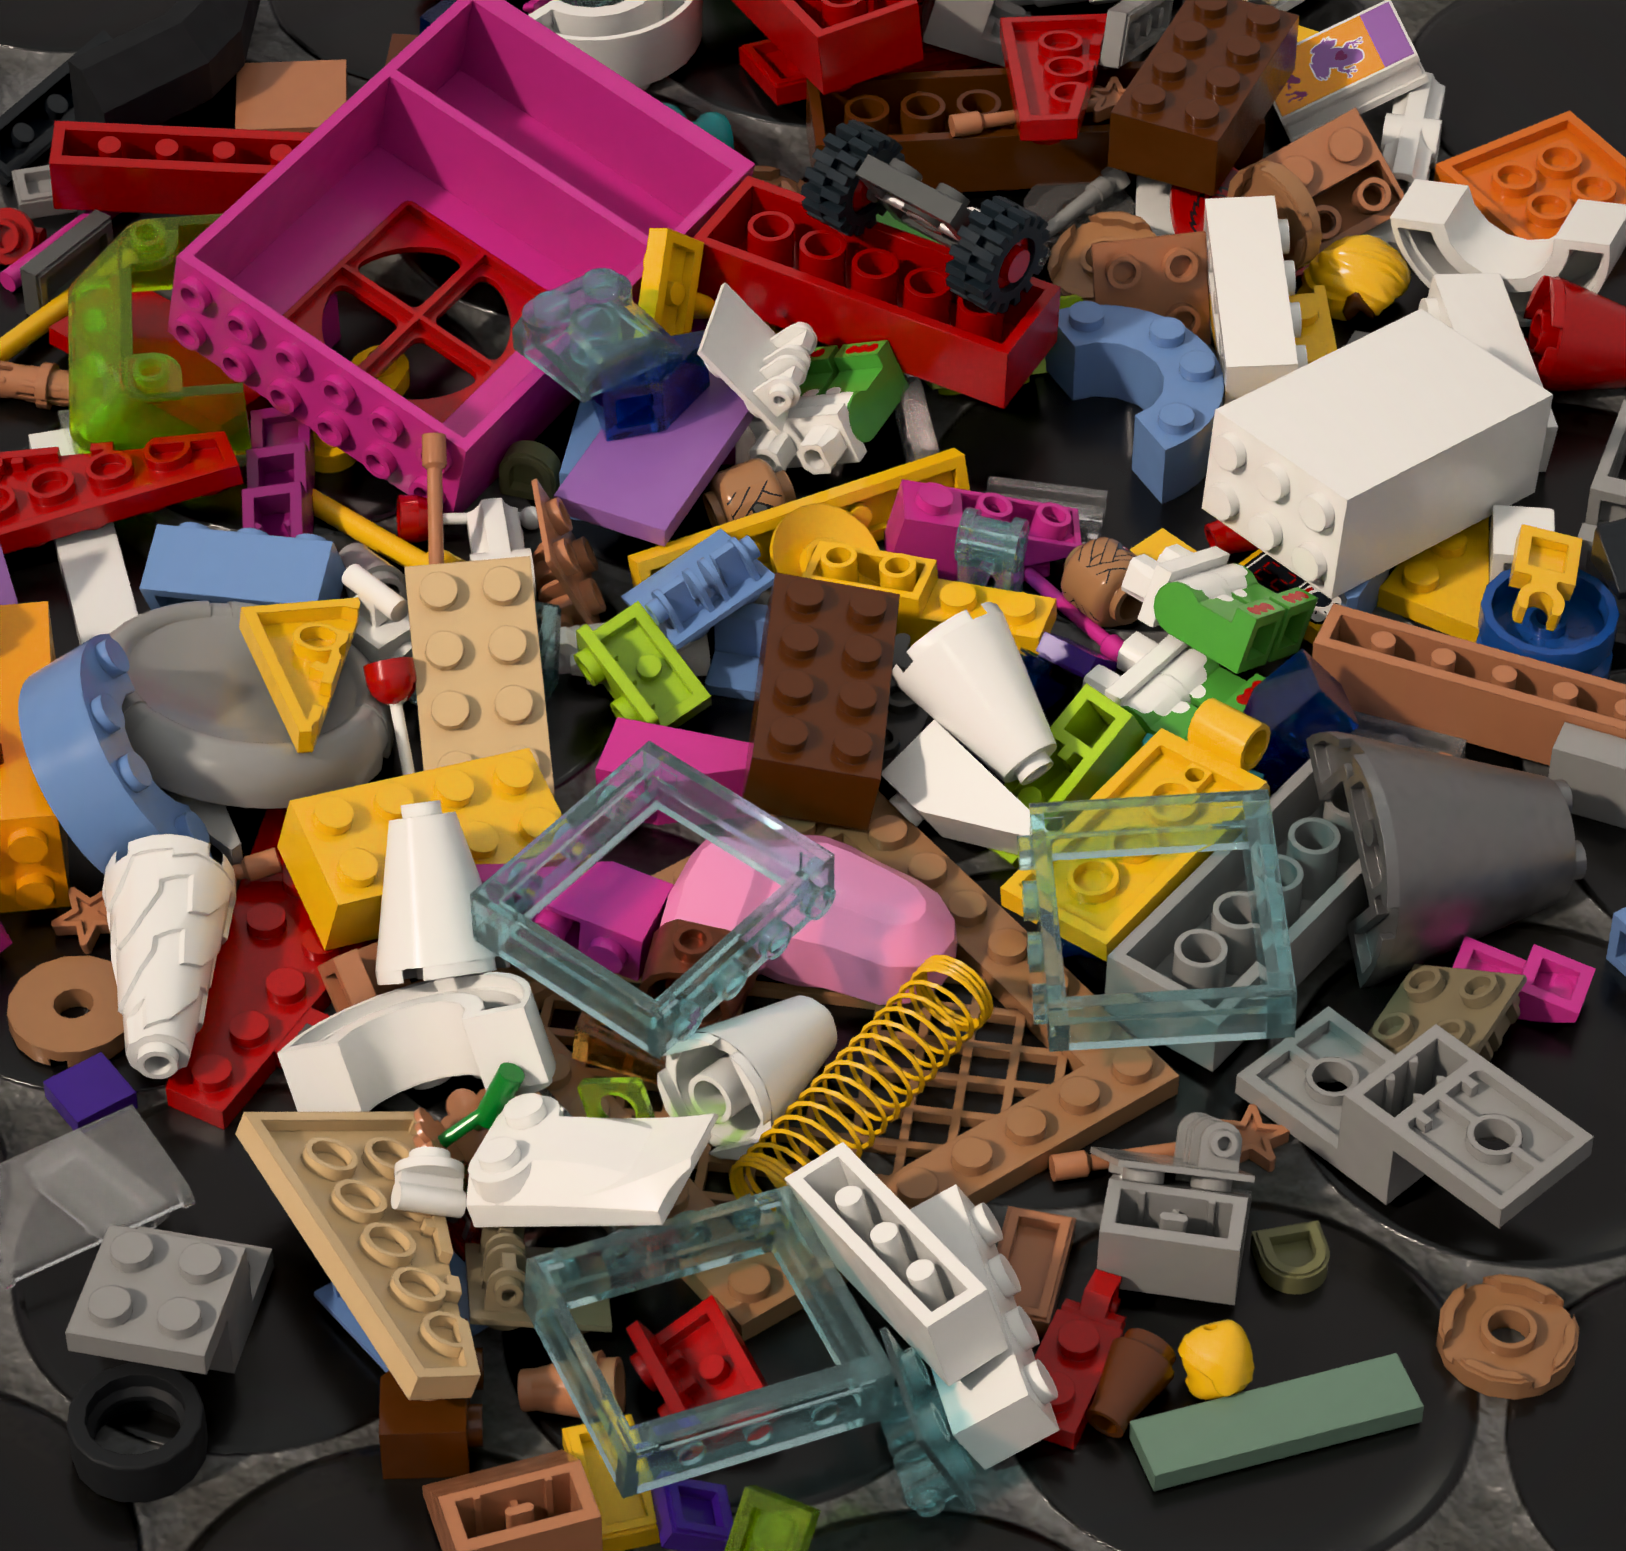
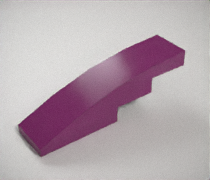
M274 407L251 410V449H246L247 488L242 489L243 528H255L269 535L294 538L299 534H313L314 510L312 492L313 488L315 489V443L313 430L291 415L279 412Z

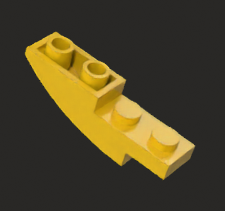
M820 540L802 575L805 578L900 594L896 635L899 633L908 634L911 639L910 647L933 628L961 611L967 610L973 619L987 614L981 603L992 602L996 603L1004 613L1019 653L1040 657L1038 656L1039 653L1036 652L1037 646L1044 631L1051 632L1057 618L1056 598L939 579L937 560L904 553H894Z

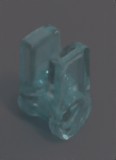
M967 507L962 514L955 541L954 555L957 561L958 582L986 586L990 575H992L995 580L994 588L1023 592L1024 560L1029 538L1028 519L1015 517L1012 522L984 517L980 509Z

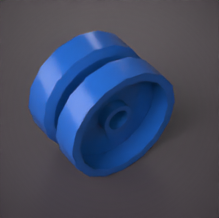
M1578 568L1573 594L1570 601L1564 600L1565 608L1554 631L1546 630L1547 615L1543 610L1535 607L1526 610L1522 624L1513 621L1512 609L1520 589L1508 586L1511 569L1501 572L1486 586L1480 605L1479 635L1476 643L1609 680L1613 659L1612 649L1616 639L1620 613L1615 596L1600 579Z

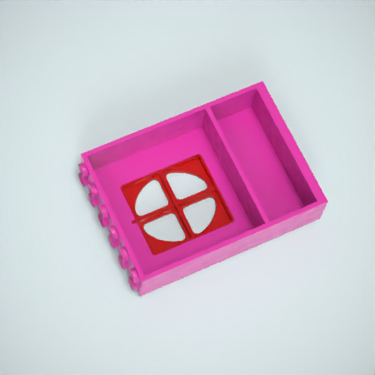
M457 0L176 256L167 332L172 334L185 348L197 351L219 366L229 378L236 382L244 383L269 400L271 405L279 412L291 415L301 423L309 426L326 444L338 447L362 463L373 476L387 480L407 495H418L427 498V470L422 466V435L433 432L446 434L447 466L442 470L443 513H463L499 477V465L509 446L521 440L534 441L584 391L592 360L594 358L615 360L633 342L634 322L638 309L643 275V259L647 248L649 228H669L693 238L747 176L752 177L755 163L507 1ZM411 252L445 255L460 265V268L418 307H410L359 272L362 266L374 260L390 255ZM478 282H487L500 292L507 306L510 318L508 344L503 354L493 360L486 358L437 325V320ZM337 291H346L392 321L397 327L358 366L325 345L322 332L323 313L330 296ZM416 343H423L471 374L475 382L460 391L437 398L405 399L377 380V378L409 347Z

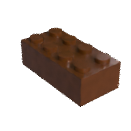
M1186 0L1111 111L1108 167L1215 196L1295 70L1299 15L1278 10L1271 5L1255 4L1244 0Z
M775 572L763 626L740 809L868 831L882 774L900 594Z

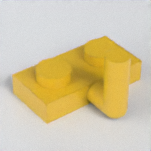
M649 228L632 345L672 358L688 357L693 319L710 318L715 304L711 297L697 292L704 242L669 228Z

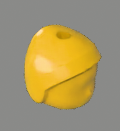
M1226 1319L1204 1324L1183 1337L1178 1347V1353L1181 1356L1183 1367L1187 1373L1185 1383L1193 1396L1204 1400L1231 1396L1242 1392L1253 1380L1255 1367L1251 1345L1242 1326L1237 1322Z

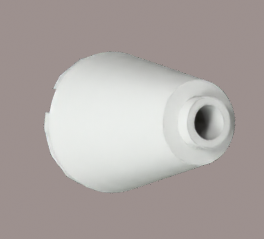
M985 602L981 603L987 614L973 619L967 610L961 611L933 628L906 651L913 662L905 672L896 664L892 669V678L906 695L1003 782L1009 783L1018 779L1022 785H1027L1051 769L1054 762L1050 756L1055 752L1057 744L1004 613L996 603Z
M441 800L400 805L402 818L389 820L375 968L377 985L404 983V979L410 978L424 979V981L494 971L497 970L496 968L510 967L508 950L456 811L442 813Z
M798 995L681 1035L665 1047L661 1057L666 1056L665 1068L657 1073V1086L665 1110L670 1117L718 1114L719 1117L710 1132L711 1138L708 1142L716 1148L710 1151L709 1154L719 1159L739 1160L742 1155L746 1154L749 1147L758 1143L761 1134L772 1129L774 1120L784 1115L786 1108L796 1102L799 1094L804 1091L835 1049L837 1029L833 1016L818 1001L808 996Z

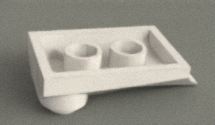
M536 1093L519 1095L511 1099L504 1106L503 1111L495 1119L470 1161L466 1207L474 1227L663 1225L711 1138L710 1132L719 1115L712 1113L663 1118L563 1116L559 1102L552 1097L541 1096Z

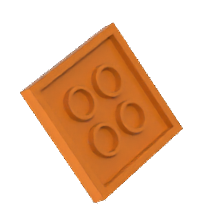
M1570 110L1436 163L1434 181L1469 185L1475 205L1490 223L1507 234L1527 240L1549 239L1555 236L1578 199L1626 205V158Z

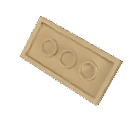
M530 556L405 566L412 657L416 670L415 689L423 771L530 748L555 799Z

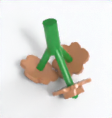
M502 1063L487 1090L485 1088L481 1089L477 1094L465 1088L453 1091L446 1100L448 1115L441 1122L438 1120L434 1121L432 1116L422 1107L415 1110L414 1118L417 1122L414 1125L417 1135L413 1137L415 1147L444 1148L450 1151L451 1158L462 1162L464 1166L466 1163H470L497 1116L503 1111L504 1106L515 1097L525 1078L523 1070L513 1063ZM468 1181L465 1182V1193H466V1197H467Z

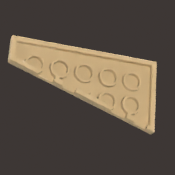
M414 1111L243 1112L235 1135L408 1400L434 1401L437 1399L472 1398L481 1374L469 1321L460 1316L458 1302L462 1295V1288L459 1276L451 1275L449 1264L454 1253L446 1217L395 1210L391 1206V1194L395 1184V1163L409 1157V1151L416 1148L413 1142V1137L417 1135L414 1127L417 1123L414 1118Z

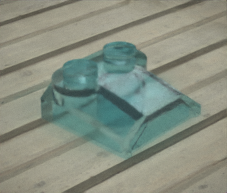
M608 268L592 269L579 278L553 290L538 294L524 305L522 316L512 328L513 348L583 403L591 400V397L671 359L676 360L682 357V347L648 313L633 302L632 286L629 279Z

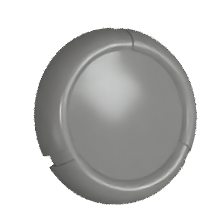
M208 600L177 603L139 614L109 633L111 638L120 644L127 655L130 666L127 673L136 690L127 695L122 704L126 733L134 752L145 761L153 781L162 789L200 801L226 806L260 809L288 808L290 800L367 784L382 770L383 757L389 759L394 740V726L390 706L379 702L369 692L366 686L363 666L371 662L352 644L314 751L297 753L239 629L241 607L259 606L258 604L238 601L210 603Z

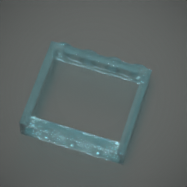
M648 741L470 894L473 938L476 942L659 1059L678 1041L689 1039L697 1031L702 1019L723 1000L733 999L741 991L747 978L767 960L778 958L789 945L791 938L811 920H819L828 912L836 896V890H834L835 854L653 742ZM660 810L778 883L781 887L659 997L653 999L533 922L532 919L654 812Z
M1268 789L1029 803V835L1017 836L1018 863L1020 871L1032 870L1033 880L1022 881L1024 921H1037L1038 931L1027 932L1029 973L1042 972L1043 983L1032 984L1031 987L1034 1025L1047 1024L1049 1052L1295 1037L1297 990ZM1242 850L1260 985L1066 997L1053 861Z
M789 1185L755 1195H750L749 1193L737 1200L702 1210L685 1211L673 1218L666 1219L663 1225L621 1229L606 1237L567 1248H554L552 1252L527 1258L523 1306L622 1498L889 1418L896 1371ZM772 1252L836 1366L629 1426L569 1309Z

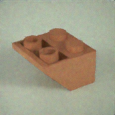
M1356 107L1260 160H1269L1284 165L1301 180L1311 194L1321 223L1322 240L1319 253L1336 240L1346 236L1362 235L1389 220L1404 196L1402 189Z
M564 1450L538 1455L422 1486L423 1496L442 1551H603L601 1514L581 1460Z

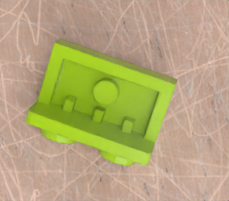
M639 601L594 631H592L588 624L576 630L578 652L573 655L574 660L590 684L596 686L602 682L615 699L610 703V707L616 718L621 717L678 728L711 705V695Z

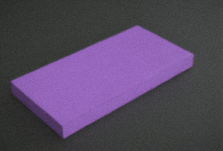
M656 353L558 488L554 498L559 497L562 500L570 517L665 547L755 416L747 409L744 401L721 378L715 377L707 368Z

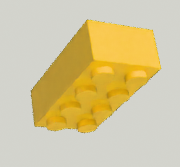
M530 748L290 800L277 848L324 950L327 951L378 939L389 820L402 818L400 805L441 800L442 813L456 811L475 864L575 862L579 847Z

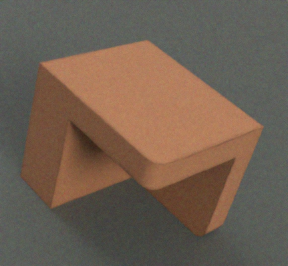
M378 941L358 950L356 948L341 954L317 967L336 1013L377 995L423 982L424 979L411 983L410 979H404V983L377 985L375 968Z

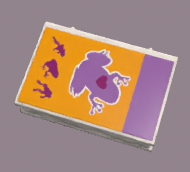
M1385 0L1297 42L1295 70L1273 105L1292 143L1355 107L1359 114H1363L1430 81L1392 1Z

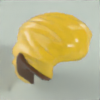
M1370 235L1346 236L1334 241L1309 263V267L1303 271L1304 275L1301 278L1303 284L1297 291V294L1313 293V285H1325L1331 319L1350 322L1361 311L1369 320H1374L1396 298L1402 296L1408 290L1411 271L1398 250L1382 239Z

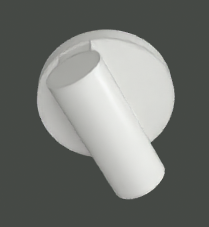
M418 1147L410 1150L409 1157L399 1160L394 1166L395 1184L391 1194L392 1208L395 1210L462 1218L465 1213L467 1198L465 1191H463L464 1164L451 1158L450 1151L444 1148Z

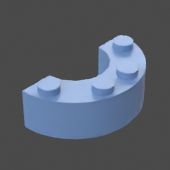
M1079 301L1071 307L1059 309L1057 342L1045 356L1048 373L1072 401L1094 396L1118 398L1142 408L1143 411L1135 415L1133 472L1161 504L1188 492L1206 476L1215 409L1223 406V373L1214 353L1204 341L1187 329L1180 320L1173 317H1164L1132 307L1100 305L1093 301Z
M110 634L94 636L31 674L23 683L18 701L21 737L36 781L66 833L87 859L104 875L112 855L116 852V860L118 862L127 855L128 842L150 835L174 834L189 836L207 843L210 842L209 833L200 817L191 811L189 805L175 801L157 786L152 779L147 764L131 747L124 727L125 717L122 711V704L124 698L136 690L127 673L130 667L127 655L120 644L111 638Z

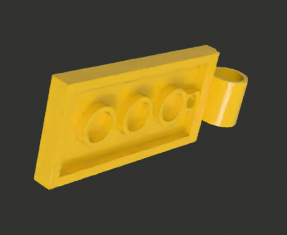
M1210 698L1200 705L1192 717L1188 728V741L1161 728L1000 887L1001 905L1107 962V956L1270 797V786L1267 781L1248 772L1258 764L1268 747L1271 733L1270 727L1215 698Z

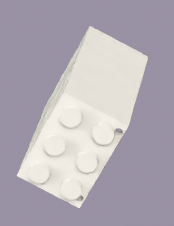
M1419 309L1215 409L1202 509L1332 600L1491 516L1493 505L1510 506L1535 493L1553 394L1426 311Z

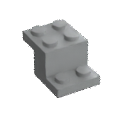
M109 1224L65 1331L68 1351L207 1375L209 1369L235 1373L274 1269L272 1248L138 1226V1229Z

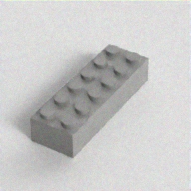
M1310 759L1107 956L1104 1005L1121 1021L1212 1072L1348 935L1346 925L1370 907L1346 796L1341 799L1319 801Z

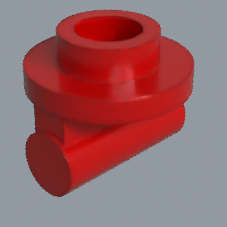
M12 207L0 208V264L11 265L46 240L47 232L45 228L35 227L30 217L23 211Z

